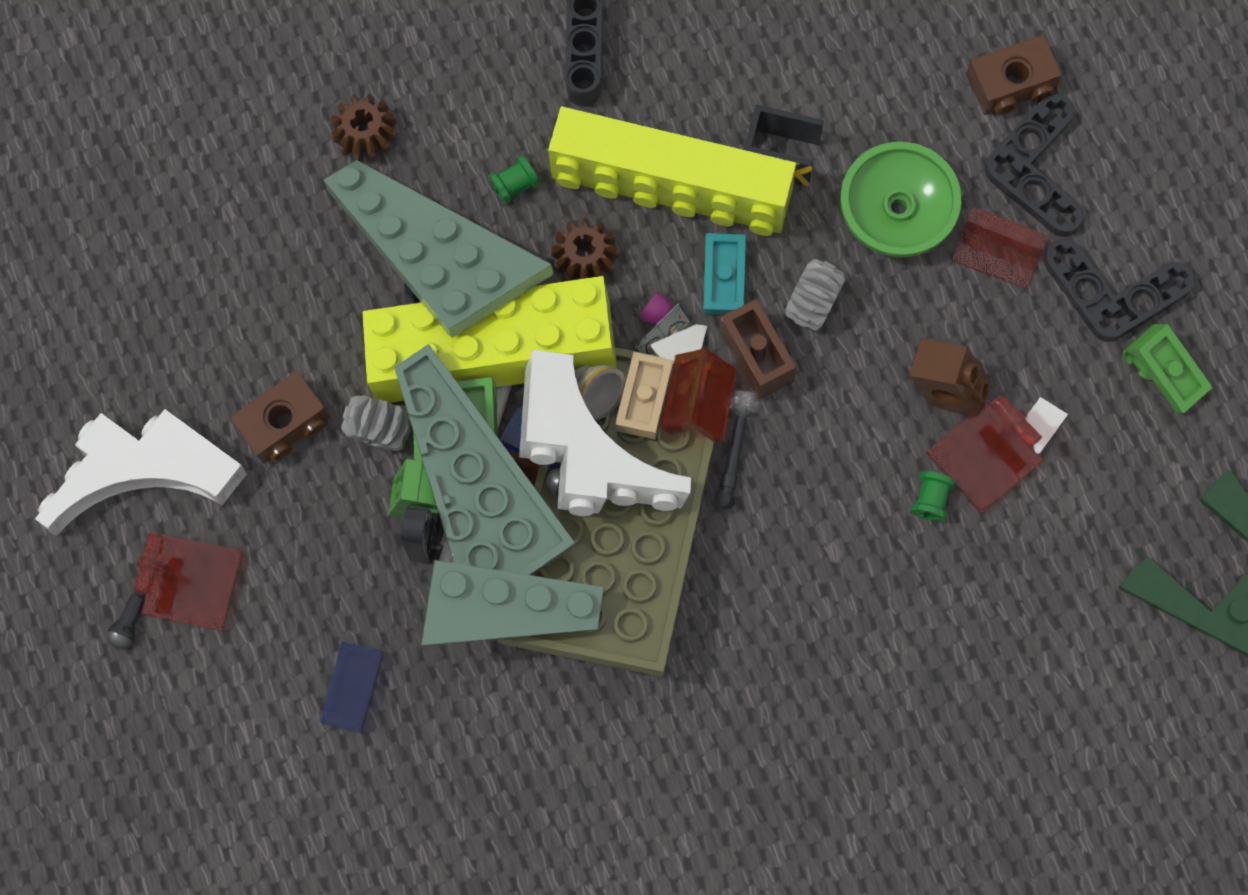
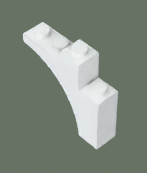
M532 350L525 368L519 457L530 459L532 462L541 465H548L554 462L560 463L557 509L569 510L571 514L576 516H589L593 513L599 514L606 499L621 506H629L635 503L648 504L661 511L682 508L690 494L691 477L662 471L640 461L618 446L601 429L592 417L580 394L574 372V355Z
M166 409L163 410L159 417L154 416L146 423L141 433L142 438L139 441L100 413L95 421L90 420L83 426L78 435L79 440L75 444L86 457L82 462L77 461L69 468L65 475L64 484L56 493L49 494L42 501L38 509L39 514L35 519L45 529L57 536L67 524L94 504L123 492L152 487L187 490L214 500L222 506L247 473L240 463Z

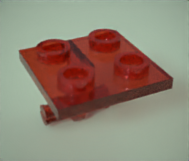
M1001 394L991 404L986 401L980 406L977 416L970 415L928 450L926 454L945 475L950 476L956 481L955 486L982 514L1042 463V458L1032 447L1043 436L1026 420L1028 415L1023 410L1018 412Z
M149 533L144 554L139 556L136 566L140 567L135 587L133 588L135 592L146 595L141 614L223 632L243 552L187 539Z

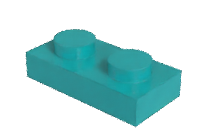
M706 233L703 314L725 315L744 305L746 234Z

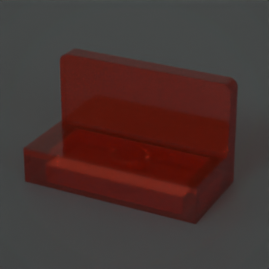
M973 207L954 253L953 261L1026 289L1048 235Z
M707 348L675 355L660 428L671 435L696 430L713 442L723 441L736 378V369Z

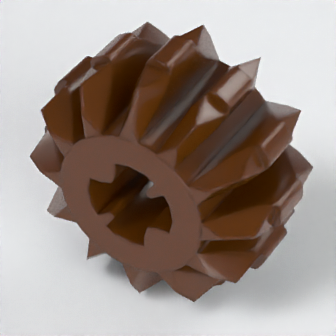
M369 93L364 102H359V98L353 94L351 97L352 105L347 106L339 102L337 108L340 115L331 116L330 122L332 127L335 128L331 132V137L334 143H340L339 150L344 156L352 152L354 160L360 161L364 152H368L369 158L375 162L377 159L375 149L379 148L382 152L389 153L390 146L388 141L396 140L397 131L393 126L396 125L397 120L394 113L388 112L389 107L384 100L375 104L374 96ZM367 123L368 129L360 131L359 125Z
M585 217L582 219V227L577 228L573 222L569 221L566 224L568 233L557 231L555 241L558 244L551 247V256L557 259L554 263L556 272L566 271V281L575 280L577 275L580 276V279H585L591 275L593 277L603 276L602 271L607 273L614 272L615 264L612 260L619 257V248L613 246L616 242L615 234L613 232L604 233L605 224L602 221L591 228L589 219ZM585 247L592 248V255L589 256L587 252H585V257L578 255L579 248H582L583 251H585Z

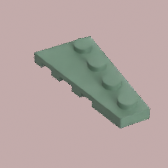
M435 560L421 646L597 630L604 587Z

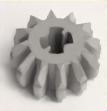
M817 259L810 261L785 309L786 317L794 320V323L804 328L808 327L815 331L821 328L845 281L844 273L826 261L821 262Z
M365 395L351 397L342 416L343 423L341 429L347 437L378 449L388 451L402 450L412 430L407 410L375 397L370 398Z

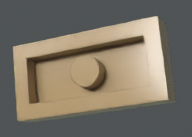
M633 352L615 423V431L656 439L673 369V360Z

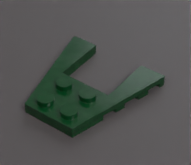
M1227 469L1199 501L1248 543V494L1233 473ZM1148 556L1118 587L1121 591L1135 596L1148 603L1149 606L1188 624L1189 627L1202 634H1207L1224 643L1225 646L1248 657V571L1212 611L1208 610Z

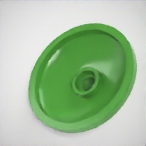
M890 142L869 149L854 161L845 175L840 203L846 225L863 245L886 256L912 257L934 249L950 235L960 214L962 197L960 185L953 169L940 155L919 144ZM895 203H901L905 206L906 211L902 214H897L892 211L891 206Z

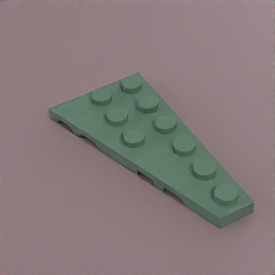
M358 160L324 179L328 192L451 338L554 274L550 263Z
M429 344L396 365L394 368L454 563L533 576L575 546L573 539Z

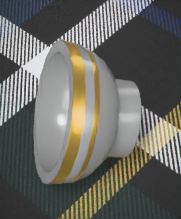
M583 365L575 371L580 394L594 420L606 417L622 399L626 383L623 372L611 365Z

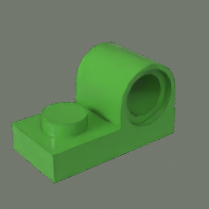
M1168 324L1152 325L1123 350L1125 361L1129 365L1133 362L1140 370L1138 374L1142 378L1154 381L1176 413H1185L1213 388Z
M406 459L394 475L388 516L404 518L408 505L429 508L432 513L438 514L423 461Z

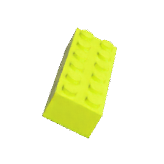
M562 106L560 107L548 149L551 178L557 179L556 182L562 187L579 189L580 185L594 188L598 195L610 199L617 198L619 194L633 198L636 204L646 208H654L657 204L672 207V211L675 214L683 217H694L695 213L710 216V220L713 223L721 226L730 227L734 223L749 226L751 232L762 236H770L773 232L782 233L793 191L796 162Z
M604 276L534 286L453 338L448 335L422 303L362 311L367 384L373 397L388 401L389 403L404 401L394 367L428 344L456 381L492 377L496 382V387L524 384L525 368L532 350L574 355V372L583 365H611L617 368L610 302Z

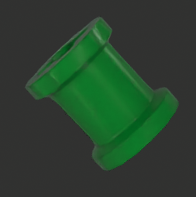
M523 155L516 158V164L499 174L491 173L488 175L491 186L506 206L511 203L512 197L527 188L532 187L535 189L540 186L533 168Z
M923 471L919 476V481L922 485L917 504L912 505L910 513L916 517L934 522H946L948 514L944 510L949 490L954 489L956 481L945 474Z

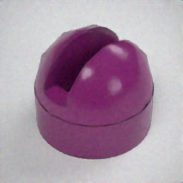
M657 290L639 317L647 323L656 326L673 309V304L668 297Z

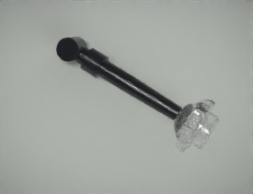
M736 390L733 397L724 398V403L736 416L725 471L721 476V491L715 495L716 504L723 509H731L735 505V498L732 494L733 490L736 489L738 479L736 474L746 418H750L756 413H761L764 409V406L757 401L758 395L747 391Z

